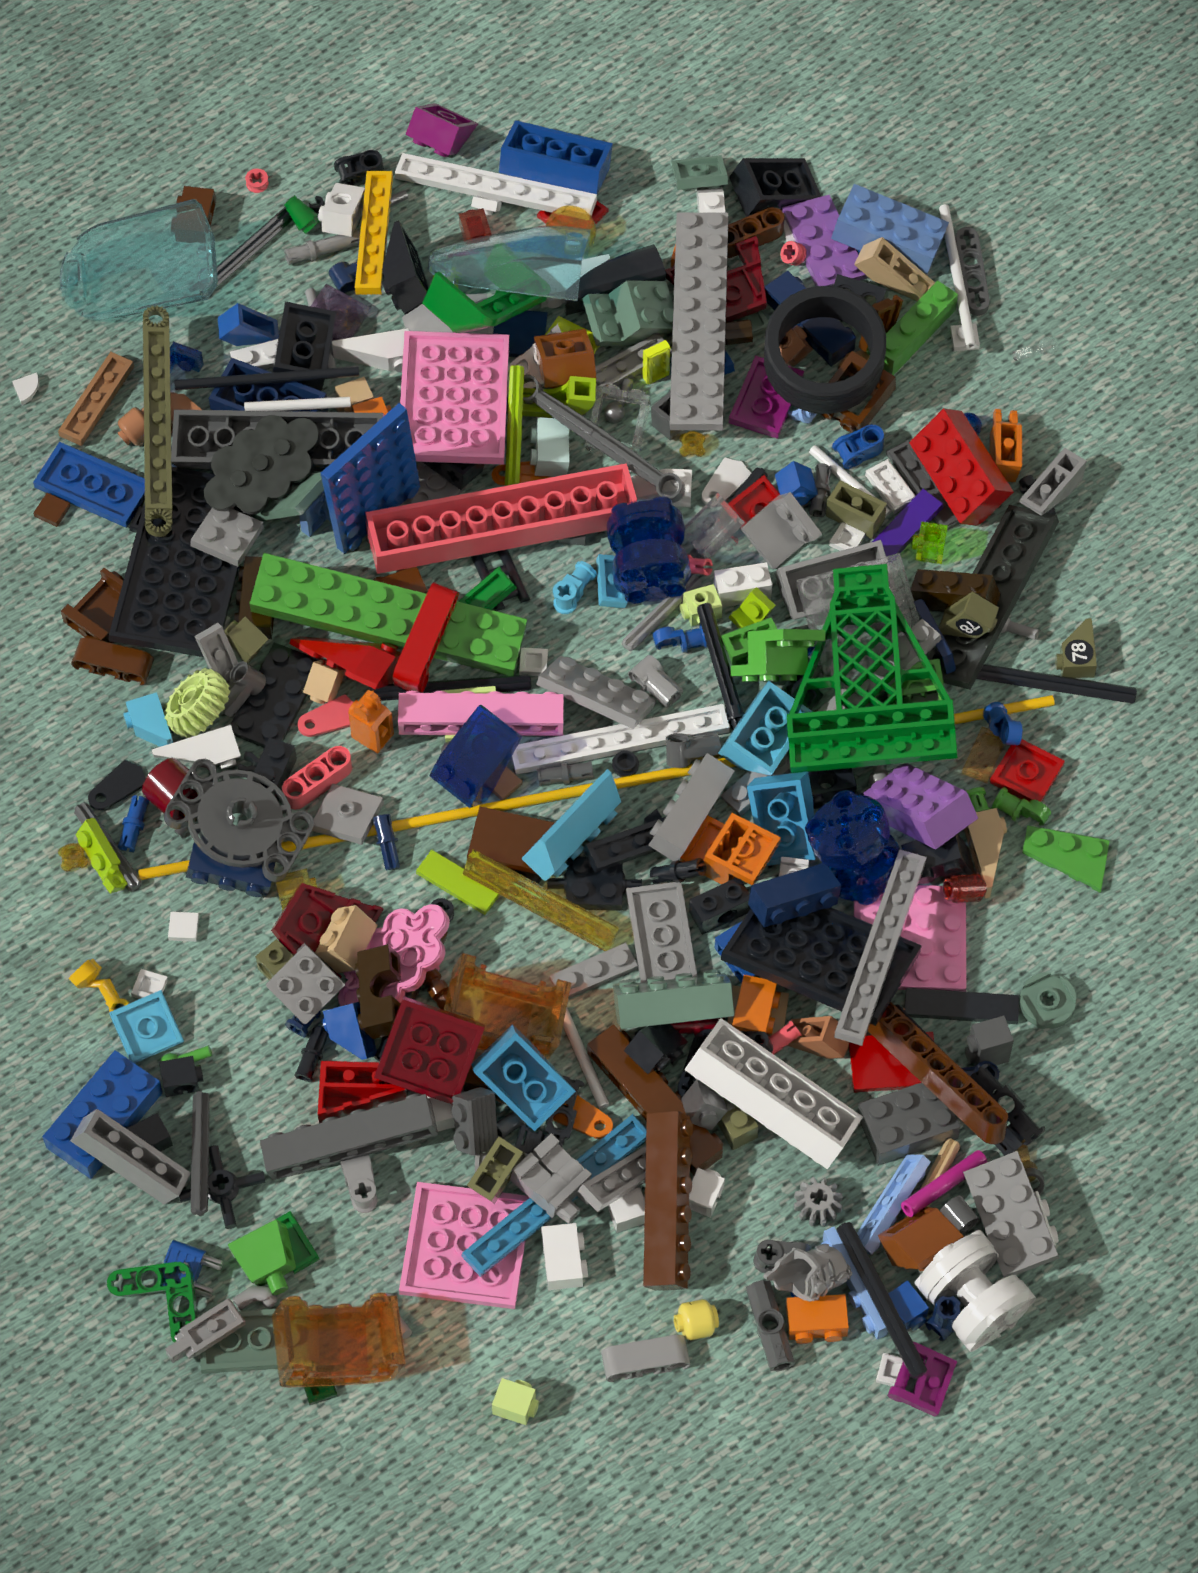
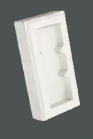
M888 459L866 470L865 476L894 514L903 510L915 497V494Z

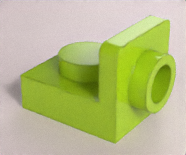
M756 587L749 593L739 608L730 614L729 619L740 629L765 620L776 605Z

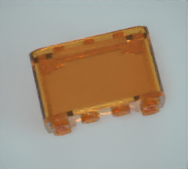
M462 953L452 970L444 1010L485 1024V1029L477 1049H487L513 1024L548 1060L560 1044L571 983L558 979L555 986L545 987V981H540L538 985L494 974L486 971L487 965L481 964L477 967L475 965L476 956Z
M375 1293L370 1295V1299L365 1301L362 1307L340 1304L334 1308H323L321 1305L308 1307V1302L301 1300V1297L290 1296L282 1300L272 1314L278 1377L281 1387L356 1385L391 1381L406 1364L397 1296Z

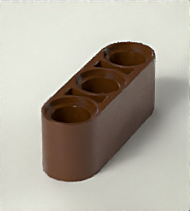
M772 207L728 224L727 259L738 255L735 251V243L757 236L759 247L780 238L784 233V213L780 209Z
M84 637L79 640L71 665L77 670L83 668L89 670V673L102 676L108 674L115 676L114 679L126 682L133 680L141 682L140 685H145L154 658L142 650Z

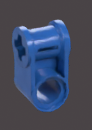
M867 425L855 432L839 437L834 441L832 448L841 456L844 468L850 469L861 464L863 461L881 454L884 447V432L877 425ZM868 440H875L877 442L870 443Z

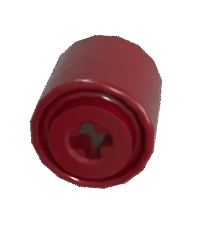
M176 758L165 759L157 764L146 777L142 787L143 796L165 814L167 805L189 769ZM187 788L183 790V795L188 799H195L198 796L194 789ZM174 809L170 812V816L174 820L185 818L181 810Z

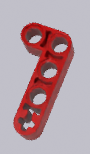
M434 582L431 584L394 669L393 681L395 686L407 691L424 692L429 679L428 669L454 611L459 592Z

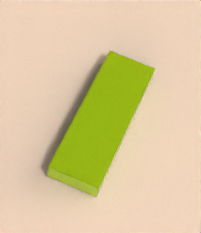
M433 850L429 852L416 870L417 875L484 915L487 914L501 895V891Z

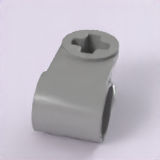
M369 1155L340 1161L346 1187L348 1186L354 1209L361 1213L371 1212L377 1205V1195ZM366 1193L367 1198H362L360 1194Z

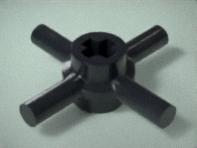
M213 1145L209 1147V1158L213 1173L208 1178V1198L212 1202L220 1204L225 1228L232 1229L237 1225L231 1201L236 1198L239 1189L266 1183L263 1171L236 1177L232 1172L224 1170L219 1146ZM225 1183V1189L219 1190L218 1184ZM191 1189L181 1191L179 1195L181 1203L191 1201Z

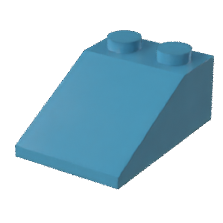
M808 771L754 778L747 785L753 822L759 827L781 837L779 846L766 866L781 864V857L806 859L809 861L815 860L813 796Z
M513 1024L471 1064L474 1073L533 1131L537 1130L576 1092Z

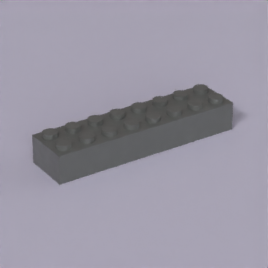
M174 410L171 462L177 468L212 469L211 460L218 449L232 446L234 438L239 432L249 429L255 430L257 423L262 418L268 415H276L284 419L287 424L298 418H306L316 424L320 431V441L318 446L309 455L313 461V471H323L385 415L383 413Z

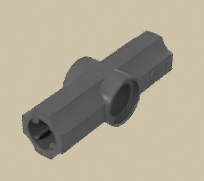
M764 1280L753 1282L751 1285L746 1286V1292L769 1370L776 1372L786 1370L793 1366L795 1362L784 1329L783 1316L779 1312L771 1282ZM771 1321L777 1324L778 1327L774 1330H767L763 1327V1324Z

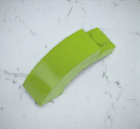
M570 376L566 384L553 389H543V391L580 415H583L595 403L596 378ZM524 388L523 397H530L536 389ZM523 403L522 416L554 418L535 403L530 405Z

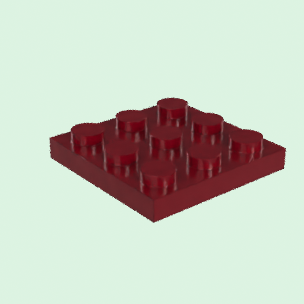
M403 996L374 1078L422 1095L426 1094L428 1097L453 1105L452 1097L460 1094L485 1029V1024Z

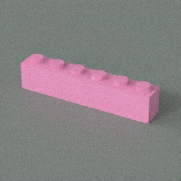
M408 691L406 693H399V735L563 736V694L555 692H545L543 694H530L528 692L502 694L497 691L489 693H474L471 691L461 693H447L445 691L420 693L418 691Z

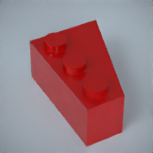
M321 1061L317 1114L319 1124L330 1117L341 1118L348 1116L351 1112L358 1109L370 1110L377 1108L383 1102L392 1101L395 1103L405 1100L408 1095V1089L374 1078L379 1062Z

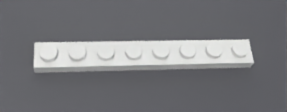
M402 153L395 171V179L473 196H481L589 221L597 202V194Z
M719 704L644 719L634 729L618 724L510 746V753L515 774L518 775L537 771L539 768L561 766V763L567 762L568 765L613 756L621 751L633 752L666 745V737L674 733H683L689 736L717 733L718 735L728 733L730 727L724 705Z

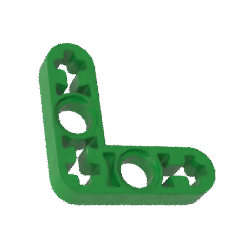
M182 1262L119 1269L113 1271L107 1279L108 1290L119 1297L166 1291L170 1335L174 1343L176 1342L174 1336L182 1328V1322H176L175 1318L191 1316V1321H185L186 1325L198 1318L193 1273L191 1268ZM178 1267L180 1271L186 1272V1277L181 1278V1283L178 1284L175 1279H165L167 1286H163L164 1276L161 1269H165V1274L167 1275L176 1273V1268ZM148 1271L155 1272L158 1277L156 1285L151 1288L145 1287L142 1282L143 1275ZM133 1273H136L135 1281L138 1290H134V1284L124 1285L121 1292L120 1288L114 1287V1282L119 1280L120 1275L125 1280L134 1279ZM181 1296L187 1297L190 1303L188 1310L184 1313H178L174 1308L175 1300Z

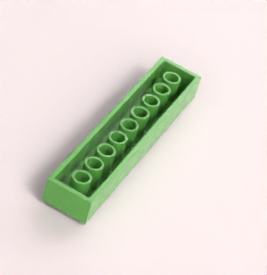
M263 553L250 601V609L254 613L373 643H391L397 646L398 649L403 650L427 594ZM457 602L433 658L488 672L513 676L527 626V619Z

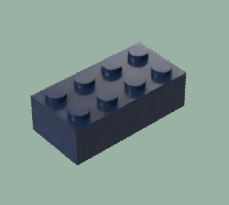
M231 358L221 376L272 372ZM295 381L215 387L209 396L210 410L245 411L244 402L327 398V394ZM327 408V409H309V410H290V411H293V412H328V408Z

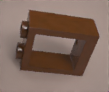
M851 351L828 383L843 381L850 372L855 375L865 366L868 360ZM883 369L880 381L876 386L877 392L859 416L849 410L821 415L829 420L831 418L836 419L840 422L841 427L850 433L869 425L896 389V377Z

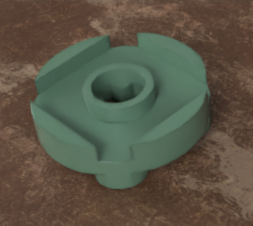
M1044 972L1030 977L1025 982L1020 993L1019 1006L1022 1014L1030 1023L1040 1029H1052L1064 1025L1071 1019L1075 1012L1077 995L1074 987L1066 978L1052 976L1051 973ZM1042 996L1053 997L1055 1000L1052 1006L1044 1005L1042 1003Z

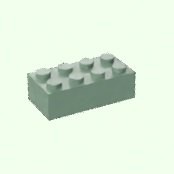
M720 970L704 971V976L692 977V973H681L675 975L676 979L664 980L663 976H654L647 978V982L636 983L634 979L619 981V985L613 986L616 1020L621 1029L731 1017L734 1016L731 982L725 973H720Z

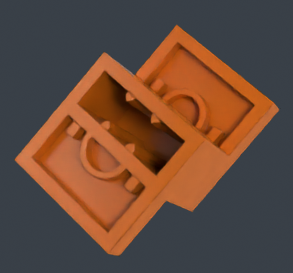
M731 813L725 824L707 815L687 849L680 857V861L685 862L701 858L704 860V863L698 866L706 865L704 876L720 884H724L737 877L753 885L779 846L781 837L734 813Z

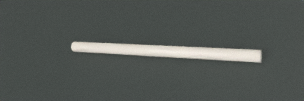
M944 204L939 207L941 219L949 222L944 237L954 288L958 294L957 303L966 348L971 350L976 347V341L950 209L948 205Z

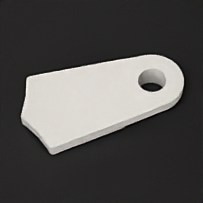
M725 457L704 488L702 501L709 507H720L742 486L751 472L742 461ZM716 495L718 499L713 500L709 496Z

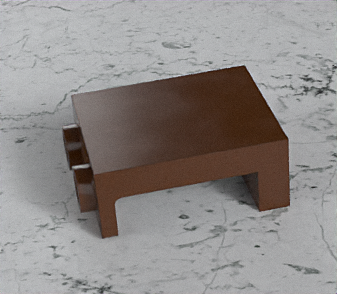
M103 568L100 571L101 579L74 608L67 604L61 610L63 622L82 636L112 643L109 641V633L124 579L117 572H110Z

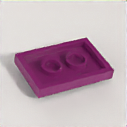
M755 355L730 413L728 423L778 439L792 405L786 402L772 387L767 378L764 358ZM790 367L796 374L804 378L803 370Z

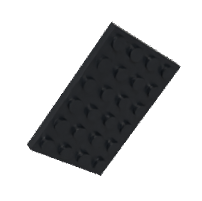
M831 907L809 913L806 916L789 919L780 924L763 927L752 909H750L722 951L721 960L842 1012L873 925ZM900 936L870 1024L876 1026L918 958L922 945Z

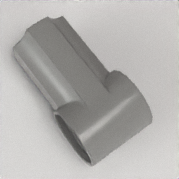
M647 655L628 672L632 682L635 680L642 687L640 688L642 691L646 689L666 708L675 703L683 694V689L664 672L660 662L651 655Z

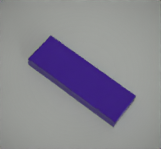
M922 489L873 540V542L881 540L888 562L891 563L943 509V503Z

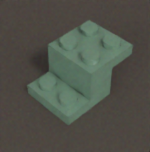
M625 281L609 294H587L582 298L596 346H634L647 339L653 333H673L674 306L666 281Z

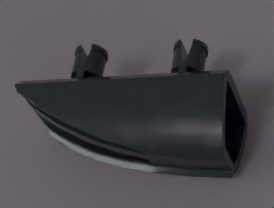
M655 245L646 246L617 256L593 268L577 279L565 292L566 316L586 311L582 298L587 294H609L625 281H665V268Z

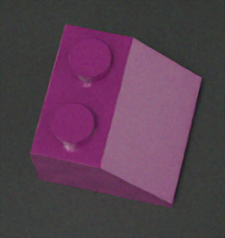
M437 103L415 107L405 135L413 138L412 142L423 147L428 145L435 149L434 152L436 154L448 157L459 152L479 123Z

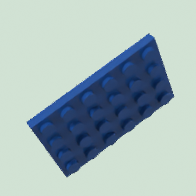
M400 403L320 473L336 546L343 554L349 550L357 549L362 539L367 535L365 512L400 506L407 499L413 498L419 491L420 482L407 409Z

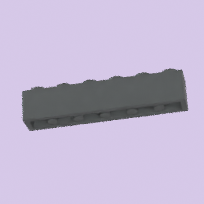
M412 1094L402 1101L395 1103L392 1101L383 1102L377 1108L370 1110L358 1109L345 1117L327 1118L320 1124L312 1126L301 1125L295 1131L272 1133L268 1138L260 1140L266 1172L272 1180H276L439 1134L432 1103L427 1095Z

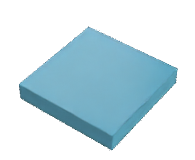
M162 990L109 1012L126 1054L133 1063L140 1062L184 1042Z

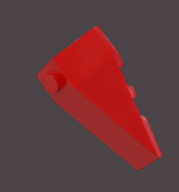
M304 636L292 638L289 642L290 645L312 657L326 658V665L331 668L346 670L345 675L373 689L393 684L394 669L401 655V652L397 651V646L387 642H382L381 644Z

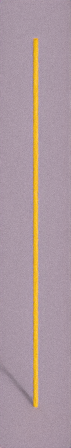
M1053 695L1003 705L1007 709V714L1054 706L1055 702ZM984 708L955 713V725L984 719ZM725 758L717 759L730 768L736 767ZM693 764L683 768H667L615 778L614 782L616 788L621 789L689 776L688 771ZM593 783L392 821L393 832L475 817L478 814L479 806L506 811L579 797ZM372 825L367 837L377 835L375 825ZM325 834L308 838L302 850L344 842L346 840ZM291 841L281 843V847L285 851L292 852L296 849L295 844ZM189 860L139 869V878L146 880L187 872Z

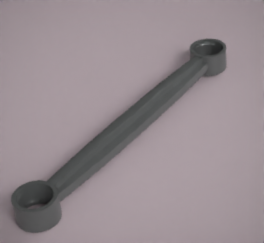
M524 375V384L527 382H535L536 384L534 394L530 397H523L524 404L530 405L535 403L561 424L619 464L627 463L628 470L654 485L657 493L664 501L675 503L682 499L685 494V484L676 474H663L609 433L544 392L542 385L535 377ZM667 481H678L679 488L674 495L665 496L662 493L663 485Z

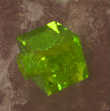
M921 521L919 534H914L912 549L917 550L916 561L942 564L948 525Z

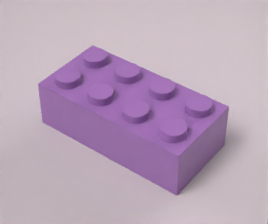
M908 763L895 767L893 772L882 780L873 783L871 788L863 793L873 816L878 821L935 850L978 819L966 791Z

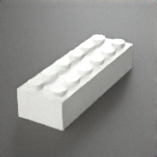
M720 1018L685 1068V1071L693 1075L697 1080L706 1084L720 1096L726 1098L743 1112L749 1114L767 1129L772 1130L790 1145L796 1147L826 1169L830 1167L863 1118L856 1111L722 1018Z

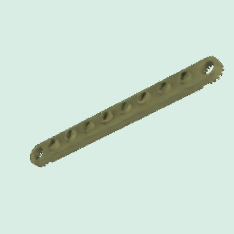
M156 305V307H148L143 314L145 528L152 536L162 537L167 535L172 528L169 313L162 306L158 307ZM153 315H158L163 321L153 324L149 318ZM156 518H160L166 524L163 527L156 528L151 522Z

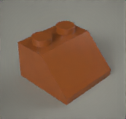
M586 329L534 337L540 373L545 388L560 387L568 382L570 376L596 378L594 351Z

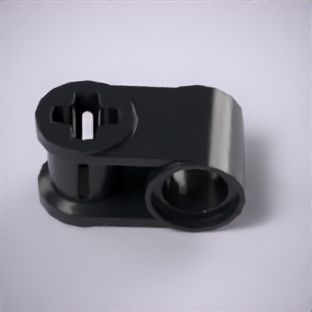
M367 150L337 159L334 162V169L339 173L340 184L360 186L366 183L367 171H384L382 155L377 150Z

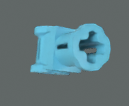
M578 561L574 572L571 575L567 574L562 581L554 585L553 596L555 599L553 606L558 613H572L577 607V602L583 596V589L590 580H594L597 577V572L590 564Z

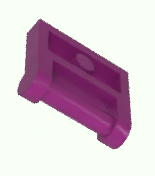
M913 1342L921 1358L924 1359L927 1373L917 1379L913 1393L906 1391L905 1388L910 1374L904 1362H902L895 1384L890 1387L887 1396L894 1401L903 1402L936 1417L939 1415L957 1361Z

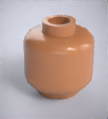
M134 407L118 420V426L121 430L117 434L127 445L131 442L135 446L144 444V407L141 410Z

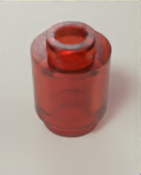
M979 874L952 875L950 878L945 879L943 883L944 897L947 901H952L953 903L980 902L987 892L986 882Z

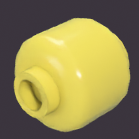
M703 1299L682 1303L679 1306L678 1314L674 1315L676 1331L682 1332V1335L687 1340L712 1336L715 1328L719 1327V1317L715 1305H710L707 1300Z

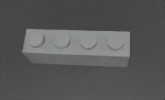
M708 753L702 761L696 759L688 771L692 775L690 780L683 779L675 792L679 795L676 802L671 799L662 812L666 815V818L663 822L658 819L650 831V834L654 837L649 846L672 861L679 860L735 770Z
M98 1109L82 1119L70 1140L162 1204H166L180 1195L191 1172Z

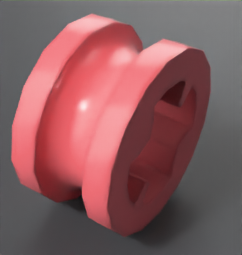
M256 168L246 174V186L251 192L260 193L267 189L269 181L268 175L264 170ZM259 178H261V180H262L261 183H260V182H255V183H253V181H252V179L258 180Z
M788 241L781 249V259L784 263L799 266L806 258V248L800 243Z

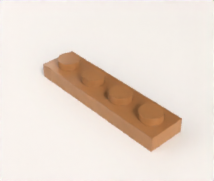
M110 351L59 428L58 433L60 437L83 446L133 370V361Z

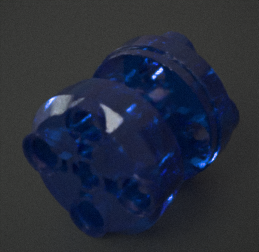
M664 496L636 500L630 503H620L613 506L606 528L610 547L616 554L612 567L615 588L631 604H639L644 601H658L683 595L686 592V584L691 577V568L687 552L681 546L685 537L684 518L681 511L673 506L670 498Z
M849 790L838 792L830 802L822 806L811 820L807 822L805 831L815 855L830 868L840 882L841 890L839 897L845 900L857 901L862 905H869L877 901L880 895L885 892L900 847L890 834L889 820L883 806L877 800L865 795H856Z

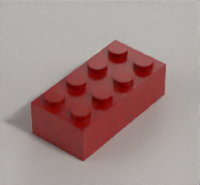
M943 408L909 442L960 524L977 526L983 523L1014 493L962 411Z

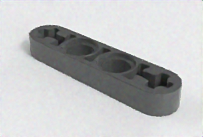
M963 227L956 233L957 250L970 314L980 316L988 311L990 301L980 240L975 229ZM963 236H968L970 239V248L966 249V241L963 239ZM967 257H973L977 260V263L975 265H967L963 260ZM975 278L978 279L981 282V284L977 287H972L967 283V281L969 279ZM979 293L978 298L979 302L982 303L981 307H977L974 303L975 294Z

